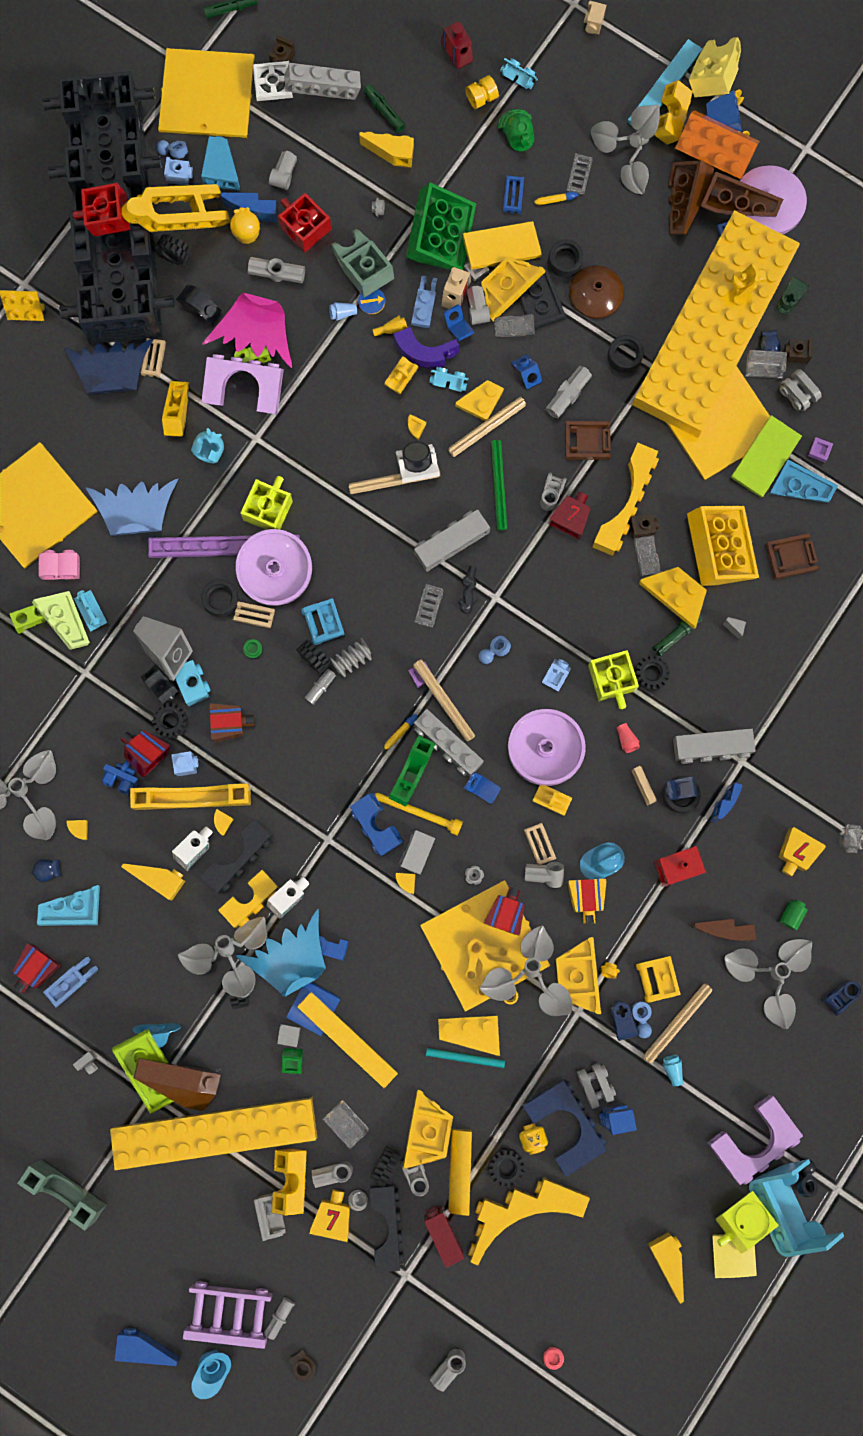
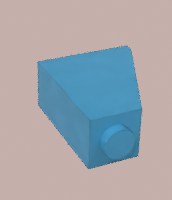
M209 136L201 175L203 185L217 184L219 188L239 191V181L227 139L220 136Z

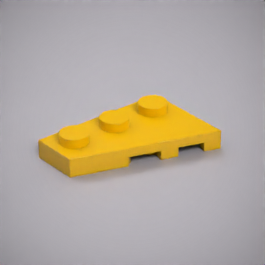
M497 1016L438 1019L440 1040L500 1056Z

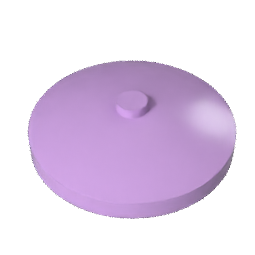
M769 165L757 167L741 178L740 182L784 199L776 217H747L781 234H785L797 226L805 213L807 197L804 186L792 172L778 166Z
M269 529L254 534L242 545L236 559V575L242 589L253 600L265 605L279 606L294 601L305 591L312 575V561L308 549L298 537L287 531Z
M552 709L535 710L523 716L513 727L508 741L509 759L517 773L527 781L537 785H557L570 779L580 768L585 756V739L578 724L565 713Z

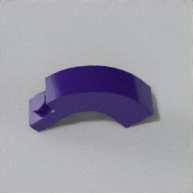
M411 327L393 334L394 343L401 356L421 368L434 369L445 366V358H453L459 353V344L456 339L437 347H427L416 340Z

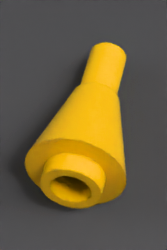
M398 315L384 324V326L373 329L374 336L384 333L393 334L406 329L405 318H401Z

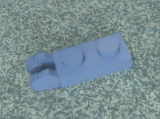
M422 276L411 325L430 328L436 297L437 278H433L431 291L424 290L427 279L426 276Z
M86 957L76 966L70 968L43 992L55 1007L62 1004L85 984L88 978L99 970L94 966L86 974L82 975L79 970L90 962L89 957Z

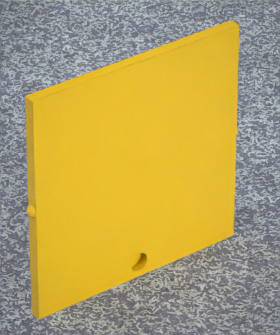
M167 48L163 88H161L159 132L247 138L252 98L254 54Z
M736 366L698 438L671 424H668V426L705 481L738 460L743 459L770 416Z
M40 442L0 473V540L24 569L39 558V554L50 550L58 542L63 541L67 535L98 512Z
M505 880L420 925L441 964V970L445 972L465 1012L490 999L487 996L479 997L476 993L480 985L483 966L479 958L477 959L475 969L477 973L476 979L469 981L465 978V972L468 970L470 955L466 951V943L469 939L477 937L482 939L485 945L507 947L509 954L505 958H500L497 954L485 953L489 960L518 963L520 965L519 973L524 969L526 960L529 959L523 957L520 949L522 940L532 931L529 921H526L524 915L520 936L483 924L497 896L506 897L509 887ZM474 943L472 950L478 951L479 945ZM501 948L499 954L501 956L506 955V949ZM548 960L540 961V971L550 966ZM513 964L511 966V971L516 972L518 970V966ZM469 971L467 977L469 979L474 978V972ZM519 973L511 974L512 979H514ZM524 974L517 982L513 984L516 985L529 977H527ZM479 989V994L484 995V993Z

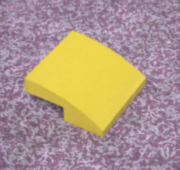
M713 1234L715 1278L757 1276L755 1245L741 1254L732 1241L720 1247L717 1240L724 1234Z

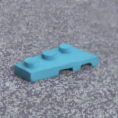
M97 885L91 889L79 891L64 898L60 897L39 904L37 925H98L100 886Z

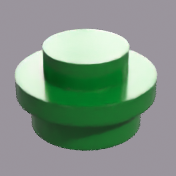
M250 639L245 642L243 652L249 658H257L262 653V645L258 640Z

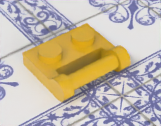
M671 956L636 964L646 995L644 997L645 1003L681 995ZM649 967L653 969L659 994L653 995L647 972Z

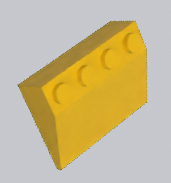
M700 506L687 513L701 586L721 585L759 578L744 506Z

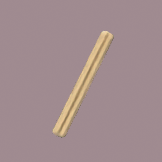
M522 397L517 398L450 446L449 453L453 457L457 456L526 406Z
M399 473L350 483L349 491L350 494L406 483L402 482L401 474Z
M418 660L414 663V668L466 741L473 739L475 734L423 660Z
M703 984L643 1055V1058L648 1063H653L710 995L712 988L709 985Z

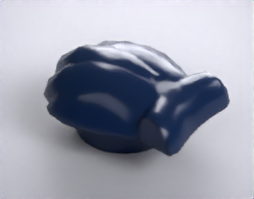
M777 330L761 331L760 350L764 354L772 356L781 349L780 341L776 336Z
M42 859L33 865L32 874L40 882L60 876L59 860Z

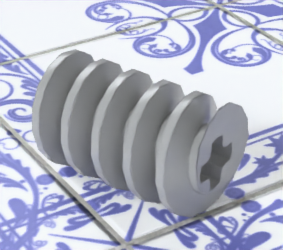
M360 638L361 644L356 641L354 642L355 649L349 645L347 647L348 652L341 650L342 657L335 654L336 661L329 658L336 671L344 677L346 676L345 670L352 673L351 666L358 669V662L364 665L365 657L370 661L372 660L371 651L362 638Z

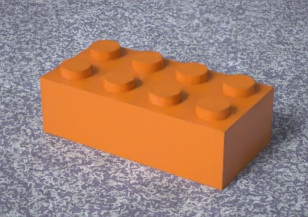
M694 110L691 112L675 148L741 179L760 141Z

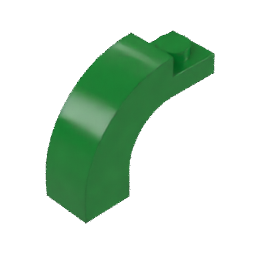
M418 735L388 799L405 807L407 806L423 775L436 743Z

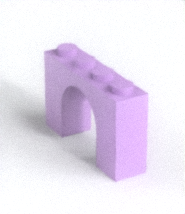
M213 354L212 358L207 357L201 403L223 406L225 387L230 376L239 371H247L256 378L259 384L257 411L278 414L284 369L279 368V364L268 363V366H261L260 361L250 360L249 363H242L241 358L231 357V361L224 360V356Z
M772 1095L766 1096L754 1106L770 1131L769 1143L761 1153L757 1155L741 1153L724 1131H721L707 1142L739 1185L748 1184L752 1181L755 1173L766 1170L769 1167L768 1163L773 1159H780L785 1154L784 1151L787 1148H793L800 1143L799 1139L803 1137Z

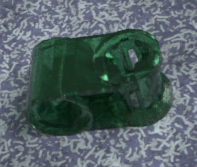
M794 276L777 304L778 310L784 314L790 313L798 301L801 300L809 285Z

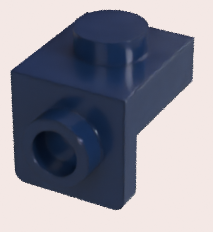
M693 776L666 781L665 792L670 800L698 796Z

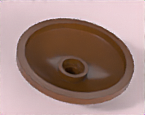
M589 266L580 270L573 277L569 288V297L574 308L582 315L595 319L605 318L612 315L620 307L624 297V287L620 277L613 270L604 266Z

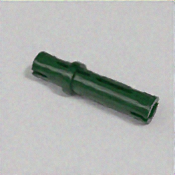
M228 0L204 6L203 8L206 19L236 10L243 11V8L258 5L257 0Z
M372 84L367 85L363 93L371 100L372 106L382 113L397 133L401 132L406 124L388 105L385 97L380 95Z
M701 616L698 618L697 624L702 622ZM685 621L679 622L677 624L678 627L652 647L653 651L655 652L661 647L656 652L658 656H661L684 635L691 633L692 627Z

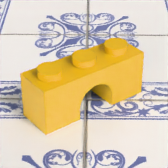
M679 80L665 85L661 102L667 106L669 113L659 117L658 128L654 135L665 144H670L680 139L693 93L692 90Z
M261 870L248 882L254 891V897L251 902L241 904L235 897H232L218 910L234 928L238 926L242 928L249 921L248 917L252 913L257 914L264 907L262 904L279 889L265 871Z
M299 1149L275 1150L274 1171L285 1174V1185L280 1191L273 1192L272 1213L285 1216L304 1213L306 1151Z

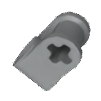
M549 472L540 500L542 509L545 511L555 509L567 478L564 477L562 479L553 476ZM550 497L554 502L548 503L545 498Z
M423 1164L403 1169L412 1193L419 1197L424 1196L428 1192L429 1182ZM423 1181L426 1188L423 1191H417L414 1188L415 1182Z

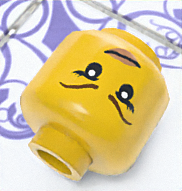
M535 1123L524 1126V1131L519 1134L523 1150L529 1152L530 1155L544 1151L548 1145L544 1128L542 1126L536 1127Z

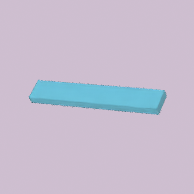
M688 39L638 107L659 105L660 109L664 104L661 102L665 85L677 80L681 81L699 57L703 48ZM630 116V118L628 119V122H627V123L630 124V125H631V116Z

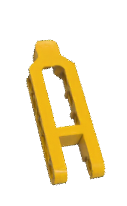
M217 184L147 187L142 195L131 198L121 207V214L127 222L138 223L149 232L214 228L227 225L230 222L227 211L206 212L204 200L221 196V191ZM189 202L193 213L159 215L154 211L152 203Z

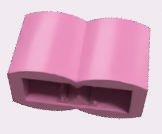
M53 550L44 551V553L39 554V577L43 580L79 579L80 556L73 550H64L63 553H56Z

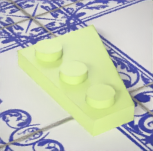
M70 591L32 601L33 605L70 650L86 646L90 643Z

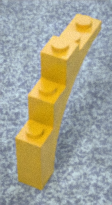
M545 1177L542 1178V1181L537 1182L534 1191L537 1193L536 1196L513 1187L512 1192L508 1191L505 1199L507 1206L484 1197L483 1202H478L475 1213L478 1214L477 1219L482 1221L483 1224L478 1225L475 1236H478L476 1243H472L468 1252V1255L471 1256L470 1262L479 1265L485 1250L494 1238L506 1227L522 1218L546 1212L569 1213L583 1218L590 1197L587 1194Z

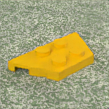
M508 256L481 282L490 318L493 322L546 272L543 267H536L528 262L518 261Z
M679 567L640 580L639 584L689 626L693 629L696 628L707 591L704 587Z
M591 937L555 959L558 984L564 986L569 992L572 1004L596 1014H601L594 939Z
M421 1090L416 1091L403 1169L440 1160L447 1155L453 1116L447 1111L442 1110L436 1102L427 1098Z

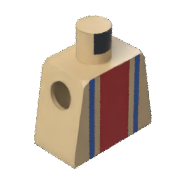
M455 267L452 268L443 290L442 307L450 309L457 304L462 305L471 282L469 272Z

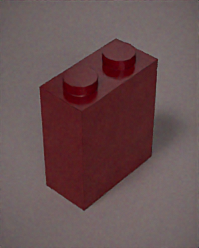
M431 1207L426 1211L427 1214L424 1215V1222L447 1268L464 1259L463 1249L443 1207Z

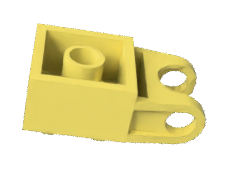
M738 37L731 38L727 44L720 47L716 46L715 40H709L706 43L689 78L694 97L729 94L738 72V62L741 53Z

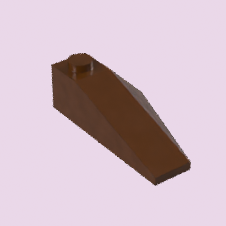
M702 160L673 162L669 177V186L671 187V196H669V202L671 203V212L669 213L671 235L687 234L711 184L714 168Z
M715 172L701 207L716 214L732 215L735 210L745 216L776 217L784 199Z
M138 1058L133 1078L185 1108L204 1111L217 1093L221 1075L212 1070Z

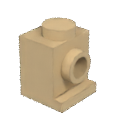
M589 1L584 23H587L585 30L588 33H600L607 5Z

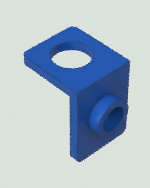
M459 304L443 312L447 328L458 341L474 333L470 325L464 320ZM452 312H458V316L454 320L449 319Z
M526 354L512 362V365L521 373L526 389L542 382L538 365L529 355ZM536 373V379L533 382H528L529 374Z
M473 772L464 789L492 804L501 787L482 775Z

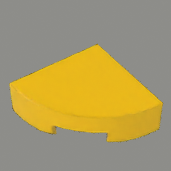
M409 415V432L418 440L426 426V422L413 415Z
M217 809L214 815V824L218 832L224 836L234 819Z
M87 820L67 821L68 829L75 837L87 840Z
M396 873V880L399 886L404 891L414 894L415 874Z

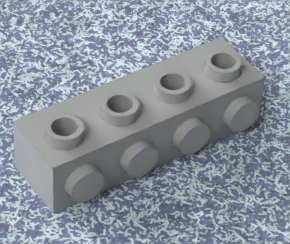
M289 63L284 74L285 92L355 100L361 89L359 71Z
M479 510L467 512L462 520L451 522L447 529L442 532L441 530L435 532L431 539L428 541L423 540L415 546L414 554L426 572L489 534L490 527Z
M428 709L414 722V731L419 736H425L428 740L436 743L434 749H439L443 753L442 756L449 763L453 762L457 765V770L463 776L471 777L473 772H476L484 761Z
M753 729L682 735L673 738L675 760L681 761V764L693 763L695 759H700L701 762L712 761V758L719 757L720 760H729L731 756L736 755L739 758H748L750 754L756 752Z

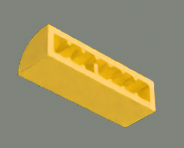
M451 1129L448 1212L469 1216L471 1129Z

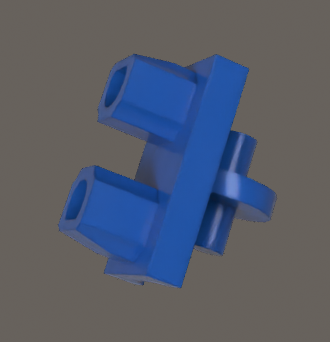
M128 761L123 765L117 763L115 768L107 764L104 766V776L102 779L104 785L112 787L115 780L121 782L118 791L125 795L130 793V788H137L139 785L138 779L131 776L134 775L135 770L130 768L131 764Z

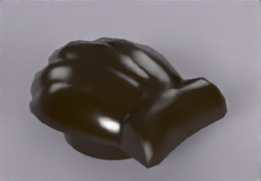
M304 1350L288 1359L292 1364L293 1373L297 1380L302 1382L306 1380L311 1381L312 1376H315L316 1366L306 1356Z

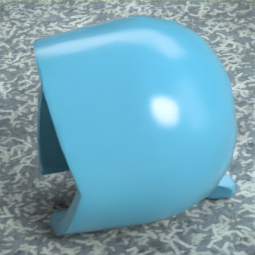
M207 428L206 431L196 436L191 448L192 453L204 462H218L224 450L222 435L211 432Z

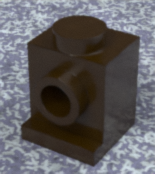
M277 36L276 42L269 53L270 63L289 61L290 63L295 55L294 42Z
M790 339L784 345L783 354L786 355V362L808 364L813 357V339Z
M653 514L631 516L629 520L632 539L654 536L656 530L659 529L657 518L654 519ZM646 522H647V523H648V527H644V526L642 525V523H646Z

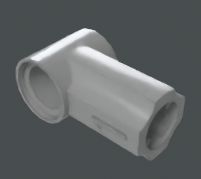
M290 151L281 153L276 168H273L271 171L269 185L288 190L297 156Z
M472 286L467 289L471 325L490 322L489 308L485 303L483 288Z
M551 862L547 865L526 864L525 881L546 883L552 888L561 887L564 882V865L559 862Z
M341 1161L338 1164L313 1169V1184L317 1188L338 1182H346L353 1173V1167L349 1162ZM345 1167L348 1175L345 1177L341 1176L338 1173V1168Z
M455 1348L448 1353L447 1358L430 1377L434 1387L444 1392L454 1378L464 1371L466 1365L464 1352ZM453 1358H459L462 1362L458 1365H455L451 1362V1360Z

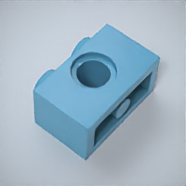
M193 660L186 662L175 678L189 707L210 698L208 692L211 691L207 681L203 682L201 678L203 671L200 664H195ZM190 679H197V684L195 686H188V682Z

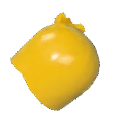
M248 207L234 210L235 214L230 221V229L233 236L243 244L254 242L260 232L259 220L254 213L249 211Z

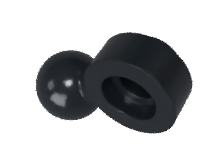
M809 1160L810 1164L801 1170L803 1177H800L797 1181V1190L805 1198L815 1196L818 1190L815 1179L811 1177L816 1170L812 1160Z

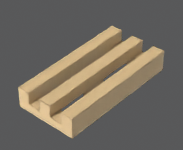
M154 339L152 342L154 345L150 368L146 370L150 352L149 347L142 362L140 373L142 376L148 375L160 378L166 342ZM158 344H159V345H160V349H159V354H158V360H157V365H156V371H154V365H155V360H156V354H157V349H158Z
M237 602L233 620L271 629L275 609ZM241 607L260 612L270 613V616L241 610ZM242 614L256 618L268 620V623L239 617V615Z
M642 767L634 768L631 772L648 806L656 802L655 795Z
M542 823L524 829L537 865H542L556 859ZM540 828L545 844L551 856L549 858H547V855L536 829ZM530 831H532L534 834V837L536 839V842L538 844V847L544 860H540L536 847L530 835Z

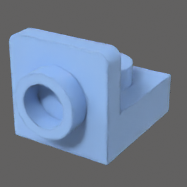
M554 659L542 683L559 692L571 670L568 666L569 664L561 659Z

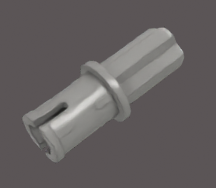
M327 669L320 679L314 682L315 685L304 698L314 705L322 693L326 692V688L336 676L335 673Z
M284 1297L276 1313L272 1314L273 1318L264 1332L267 1338L274 1340L282 1325L286 1324V1318L295 1305L290 1299Z

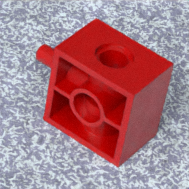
M118 183L81 189L83 210L73 212V218H84V226L94 236L130 230V223L121 214V207L128 201L127 194Z
M306 193L301 195L292 204L286 198L281 200V204L286 209L278 215L280 228L304 253L331 230L330 217Z
M697 846L653 861L662 887L706 873Z

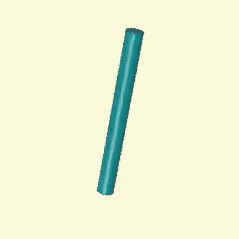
M427 1048L426 1056L500 1068L505 1067V1060L431 1048Z

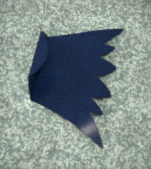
M154 338L145 341L135 350L134 344L131 343L124 353L119 341L110 348L108 353L102 345L97 343L93 356L85 348H82V355L72 349H64L73 363L87 395L134 391L137 389L142 362Z

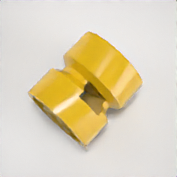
M489 75L480 79L479 84L474 82L465 88L467 98L474 109L485 105L486 101L491 102L499 97L497 86Z

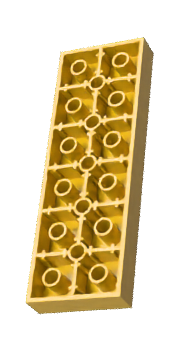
M734 210L635 396L632 405L698 438L800 243ZM752 263L757 264L758 269H765L767 279L763 283H758L754 291H748L744 296H738L739 288L733 285V275L739 271L743 272Z

